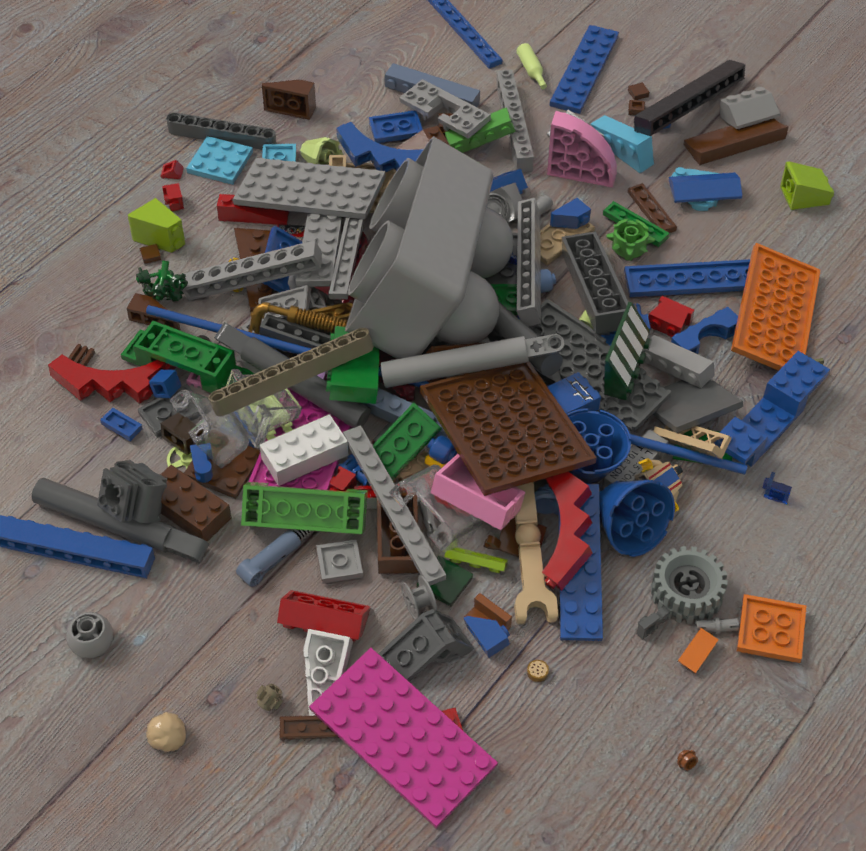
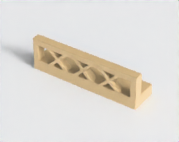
M667 425L664 429L655 426L653 431L668 440V443L720 459L723 458L732 439L728 435L698 426L680 433L672 432L671 428ZM692 430L693 435L689 437L684 435V433ZM707 434L708 440H699V437ZM723 439L720 448L714 444L715 441Z

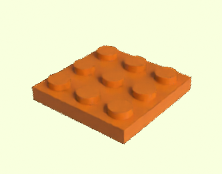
M744 594L737 652L801 663L807 605Z

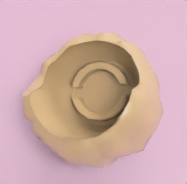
M168 712L153 717L147 725V742L151 747L164 752L178 750L186 740L184 722L177 714Z

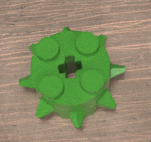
M628 219L621 220L613 225L615 228L614 232L606 235V238L612 241V249L616 254L629 261L648 252L646 249L647 244L655 241V238L648 234L649 228L640 220H636V222L628 221Z

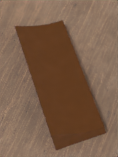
M775 118L740 129H736L731 125L685 139L683 145L699 165H703L786 139L789 126L781 124Z

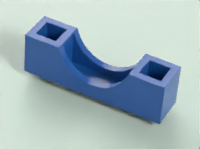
M729 307L718 310L712 316L702 319L701 322L694 326H689L681 333L675 334L671 339V343L698 354L702 338L717 336L726 340L735 334L738 315Z

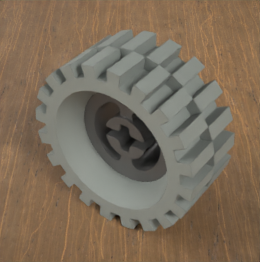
M682 546L679 552H677L674 548L670 550L669 555L667 553L663 554L661 560H658L651 587L652 600L654 604L658 603V610L665 606L670 611L667 616L669 619L672 615L675 616V622L681 623L682 619H686V624H692L694 619L704 620V617L709 620L713 617V613L717 614L722 605L728 582L726 580L727 573L722 571L724 565L721 562L716 564L717 557L715 555L707 556V550L702 549L700 553L696 551L697 547L691 546V550H686V546ZM680 582L677 590L674 584ZM698 586L702 589L701 593H697Z

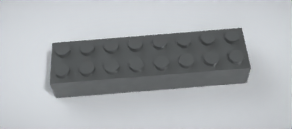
M596 231L563 236L562 255L595 333L605 334L617 331L628 300Z

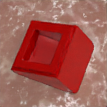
M177 159L163 165L160 177L181 179L184 167Z

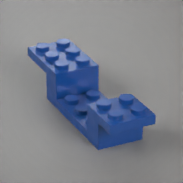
M797 351L768 381L764 396L742 420L734 417L719 432L732 438L725 453L744 465L747 464L752 467L804 411L808 396L829 375L830 369L802 352ZM723 439L715 441L714 444L720 448Z

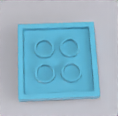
M207 136L187 166V173L233 185L251 157L253 147Z

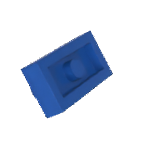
M115 408L110 409L100 419L101 425L128 441H131L143 429L142 424Z

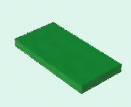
M414 402L372 446L392 481L442 428Z

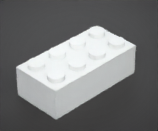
M330 414L259 444L261 459L278 486L349 455L348 441Z

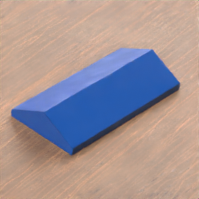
M736 173L673 176L668 178L675 203L742 199L741 180Z

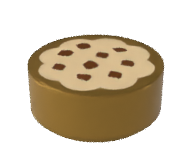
M533 660L528 664L527 675L532 681L542 682L548 677L549 667L544 661Z

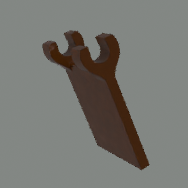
M515 516L501 530L499 539L488 535L483 547L499 550L519 558V544L515 538ZM537 524L541 533V540L539 541L541 548L547 527Z

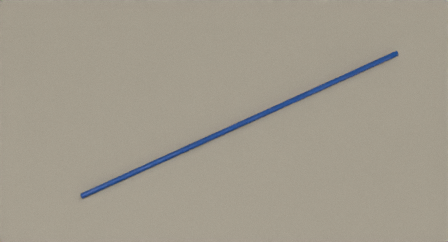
M148 305L146 309V314L216 333L222 326V324ZM237 329L248 337H255L272 348L297 355L311 349ZM379 367V377H382L381 367ZM427 381L411 383L409 385L420 387L421 385L429 383ZM630 434L632 445L746 474L748 465Z

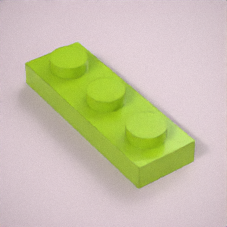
M449 546L444 556L450 558L449 561L461 563L463 561L469 563L471 567L481 568L483 566L495 573L504 571L508 564V559L454 546Z

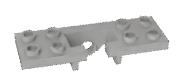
M423 79L399 97L402 104L423 114L426 121L441 108L445 107L448 112L454 114L448 116L443 113L438 117V121L443 125L444 130L448 131L451 129L468 139L491 120L489 113Z

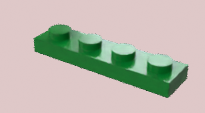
M615 201L603 210V215L616 223L624 219L634 222L640 220L645 223L649 228V236L655 238L652 244L660 247L669 238V232Z

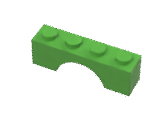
M506 107L491 113V120L469 139L453 130H449L445 134L449 145L464 153L516 131Z

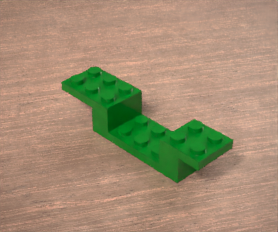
M152 321L145 331L139 330L121 353L122 360L138 366H144L153 361L160 360L200 375L202 390L209 393L254 374L250 370L236 365L234 350Z

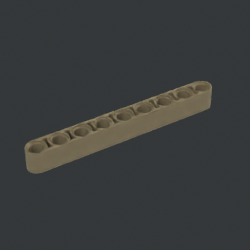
M367 328L356 329L212 392L208 398L215 415L225 416L369 353L374 348L369 330Z

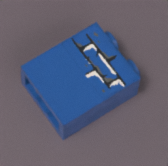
M579 372L547 386L566 414L588 408V411L599 410L601 400L599 392L594 390L588 380Z

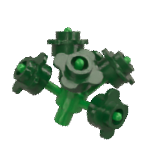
M162 260V267L156 273L149 274L147 269L142 270L139 267L136 280L138 284H142L145 295L159 301L166 297V300L172 299L174 302L183 298L182 294L184 293L182 290L188 285V281L185 278L186 275L184 273L174 275V272L169 270L170 261ZM158 276L155 283H151L150 278Z

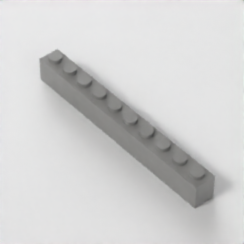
M535 198L518 202L517 313L520 320L527 326L541 324L540 212Z

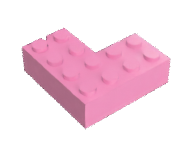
M459 454L453 457L435 474L431 493L438 498L500 530L520 511L525 492L517 487L484 496Z

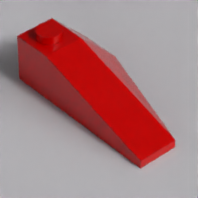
M219 194L217 202L219 221L287 225L289 211L234 205L233 198L235 195Z

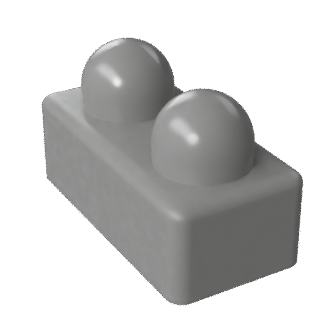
M434 136L416 161L407 158L401 164L384 191L372 216L370 229L377 233L362 256L348 288V295L355 298L345 328L346 332L350 333L359 328H367L375 348L396 359L421 355L434 338L448 345L475 344L484 340L493 331L499 317V302L493 287L484 278L497 274L506 266L512 255L514 241L507 221L500 214L487 207L493 182V172L491 169Z

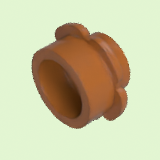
M683 750L678 755L677 764L686 771L694 768L698 762V757L694 750Z

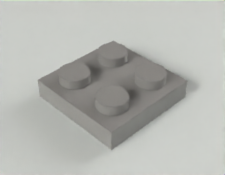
M357 539L316 545L323 584L363 577Z

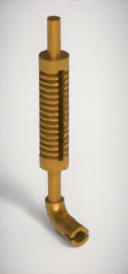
M269 302L258 304L253 312H251L248 332L254 331L255 334H260L262 319H264L265 313L268 312L287 316V322L300 323V325H307V327H314V329L317 327L318 330L324 329V331H331V333H335V326L346 327L347 320H340V318H333V316H326V314L323 315V313L320 314L319 312L316 314V312L306 311V309L303 310L302 308L299 309V307L292 305L290 309L271 305Z

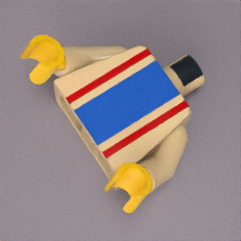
M649 458L639 461L638 464H641L643 471L635 475L636 480H656L666 485L674 497L675 512H677L679 506L676 500L679 494L678 490L682 486L678 476L683 473L682 468L678 464L672 466L668 461L662 463L660 460Z

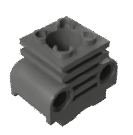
M131 460L116 462L110 470L107 468L103 469L97 506L121 523L125 522V520L131 521L132 519L140 523L160 521L161 497L167 487V479L153 472L143 463L136 464Z

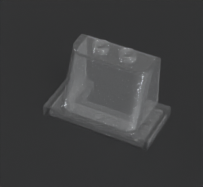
M232 369L226 386L253 374L242 375L239 369ZM286 388L231 414L255 448H260L259 444L264 443L268 432L298 419L302 407Z

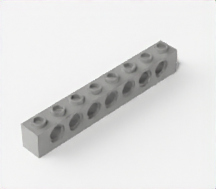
M513 69L498 70L496 74V88L501 109L507 107L516 131L508 135L515 170L521 169L522 173L533 172L534 155Z
M314 240L187 272L184 274L186 275L185 278L188 281V285L182 291L190 301L321 268L322 251Z

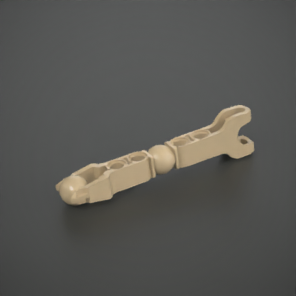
M531 482L517 486V488L525 492L521 509L515 515V538L519 544V562L523 590L518 594L514 604L515 619L518 625L526 623L527 611L533 607L541 608L545 612L546 620L550 623L556 622L558 617L557 598L553 592L545 587L544 575L542 574L543 564L539 542L541 540V533L537 527L534 483Z

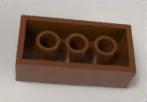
M170 465L160 474L167 479V487L161 497V514L190 535L207 542L232 519L228 503L173 465Z
M399 492L418 525L417 492ZM377 498L378 574L419 573Z

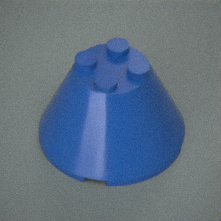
M588 408L578 409L567 414L597 457L596 464L568 472L584 483L592 484L602 480L627 459L631 448V436L626 425L618 417L603 410H600V412L588 411Z
M656 480L615 481L599 492L600 518L611 546L622 555L635 557L651 551L663 540L668 533L666 528L669 521H673L675 513L674 497L666 485Z

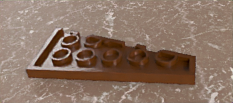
M234 228L240 259L265 253L271 230ZM263 283L247 286L246 291L250 312H253L254 308L258 305L259 298L272 295L274 289Z

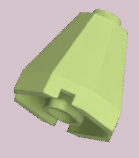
M327 137L308 140L302 144L300 150L302 157L308 163L329 165V155H343L342 150L339 149L340 143Z

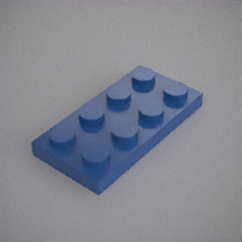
M274 225L270 231L265 253L302 244L303 242ZM289 276L263 282V284L278 292L290 290L288 284Z

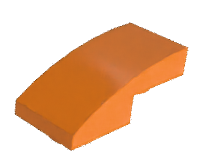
M700 628L678 662L696 674L719 639L703 628Z

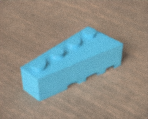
M605 115L590 124L604 134V139L610 145L614 155L637 172L641 173L654 165L652 136L636 132L634 128Z

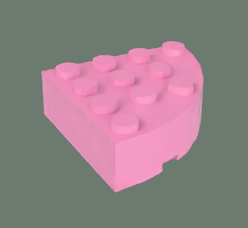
M555 111L551 123L547 175L613 188L617 175V164L608 142L596 129L583 120L567 113Z

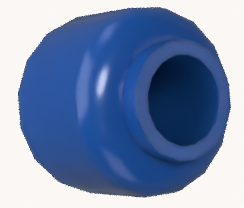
M443 435L436 439L432 438L428 444L430 449L429 456L441 464L448 463L457 455V451L451 441Z

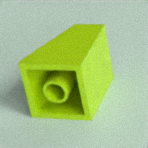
M790 161L786 162L780 188L791 210L830 205L831 199L834 196V190L830 187L828 178L824 175L822 169Z
M154 198L127 215L132 240L148 246L157 244L158 249L170 253L185 245L182 220L158 199Z

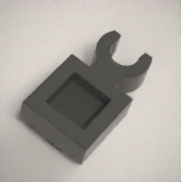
M664 606L657 613L653 612L649 616L642 617L638 622L637 635L643 640L658 629L659 624L669 619L667 615L670 611Z

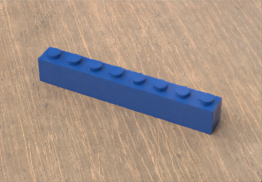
M0 515V547L146 579L155 560L153 547L146 544L139 545L130 543L127 540L120 541L111 539L108 536L101 537L92 535L89 532L82 533L73 531L70 528L63 529L54 527L51 524L44 525L32 520H21L13 516Z

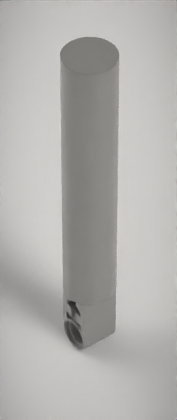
M558 334L525 339L524 336L385 361L381 362L382 377L385 387L389 388L529 362V358L561 352L564 348V339ZM552 339H559L561 341V346L558 349L551 348L550 342ZM535 342H537L538 345H542V347L539 348V352H535L534 349H531V347L534 346Z

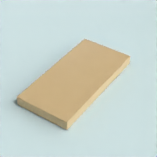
M588 222L578 229L552 227L549 223L540 230L541 262L549 265L562 255L563 236L593 232L595 226Z

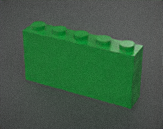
M335 326V333H331L330 341L347 334L348 332L345 331L346 327ZM374 347L369 353L328 370L326 392H330L329 400L376 404L379 349Z

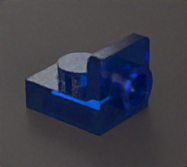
M771 472L770 478L765 477L762 489H766L764 497L787 504L792 487L773 481L775 472Z

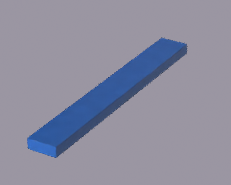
M428 0L489 69L503 63V59L449 0Z

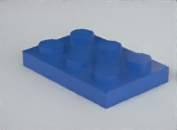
M415 110L369 117L372 135L377 143L410 139L423 130L418 113Z

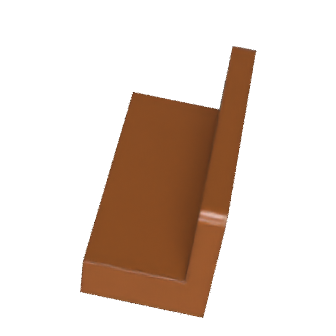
M481 593L474 598V607L464 616L496 620L500 627L504 625L507 630L511 628L512 616Z

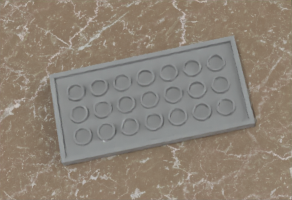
M256 158L236 192L233 203L234 205L366 219L385 180L386 174L385 171Z

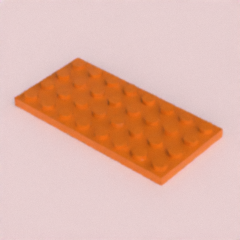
M755 243L752 249L731 351L778 371L797 351L806 355L820 269Z

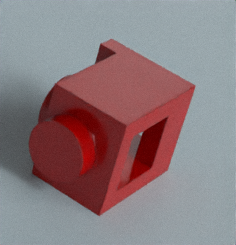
M179 183L162 186L165 204L169 205L170 210L184 209Z
M339 466L337 468L338 474L333 476L329 482V490L346 491L347 489H354V486H357L356 474Z

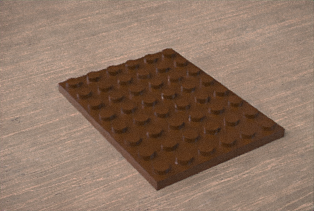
M530 362L466 373L420 386L422 396L484 496L596 464L597 457Z

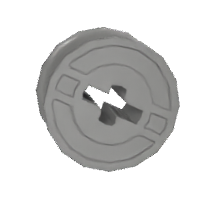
M419 575V587L410 590L406 583H401L405 604L414 620L420 616L419 609L427 606L429 610L434 609L437 611V604L432 589L422 575Z

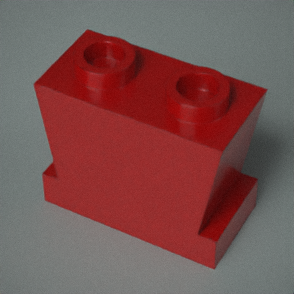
M661 296L658 306L649 313L650 327L673 337L675 334L683 332L686 325L690 326L693 321L694 309Z

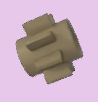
M270 683L266 687L261 685L256 692L258 695L256 697L258 699L257 704L266 711L273 710V708L278 709L283 702L282 690L274 684Z

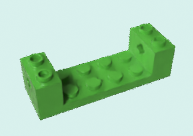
M248 482L243 485L241 525L352 534H363L365 531L368 490L347 489L346 491L277 487L268 486L269 483Z

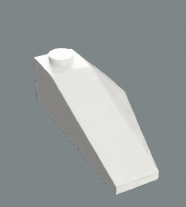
M308 629L304 645L308 708L346 671L353 644L350 637ZM309 709V716L315 715V714Z

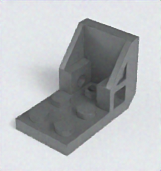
M432 609L422 613L378 654L410 682L432 661L444 663L467 655L474 648L452 617Z

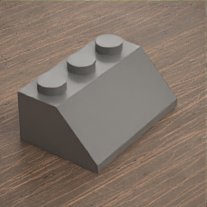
M764 87L743 91L741 94L730 95L720 100V118L736 129L780 117V112L772 93Z

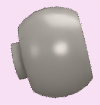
M95 612L82 613L76 616L67 628V644L77 656L87 659L99 657L112 644V626L107 618Z

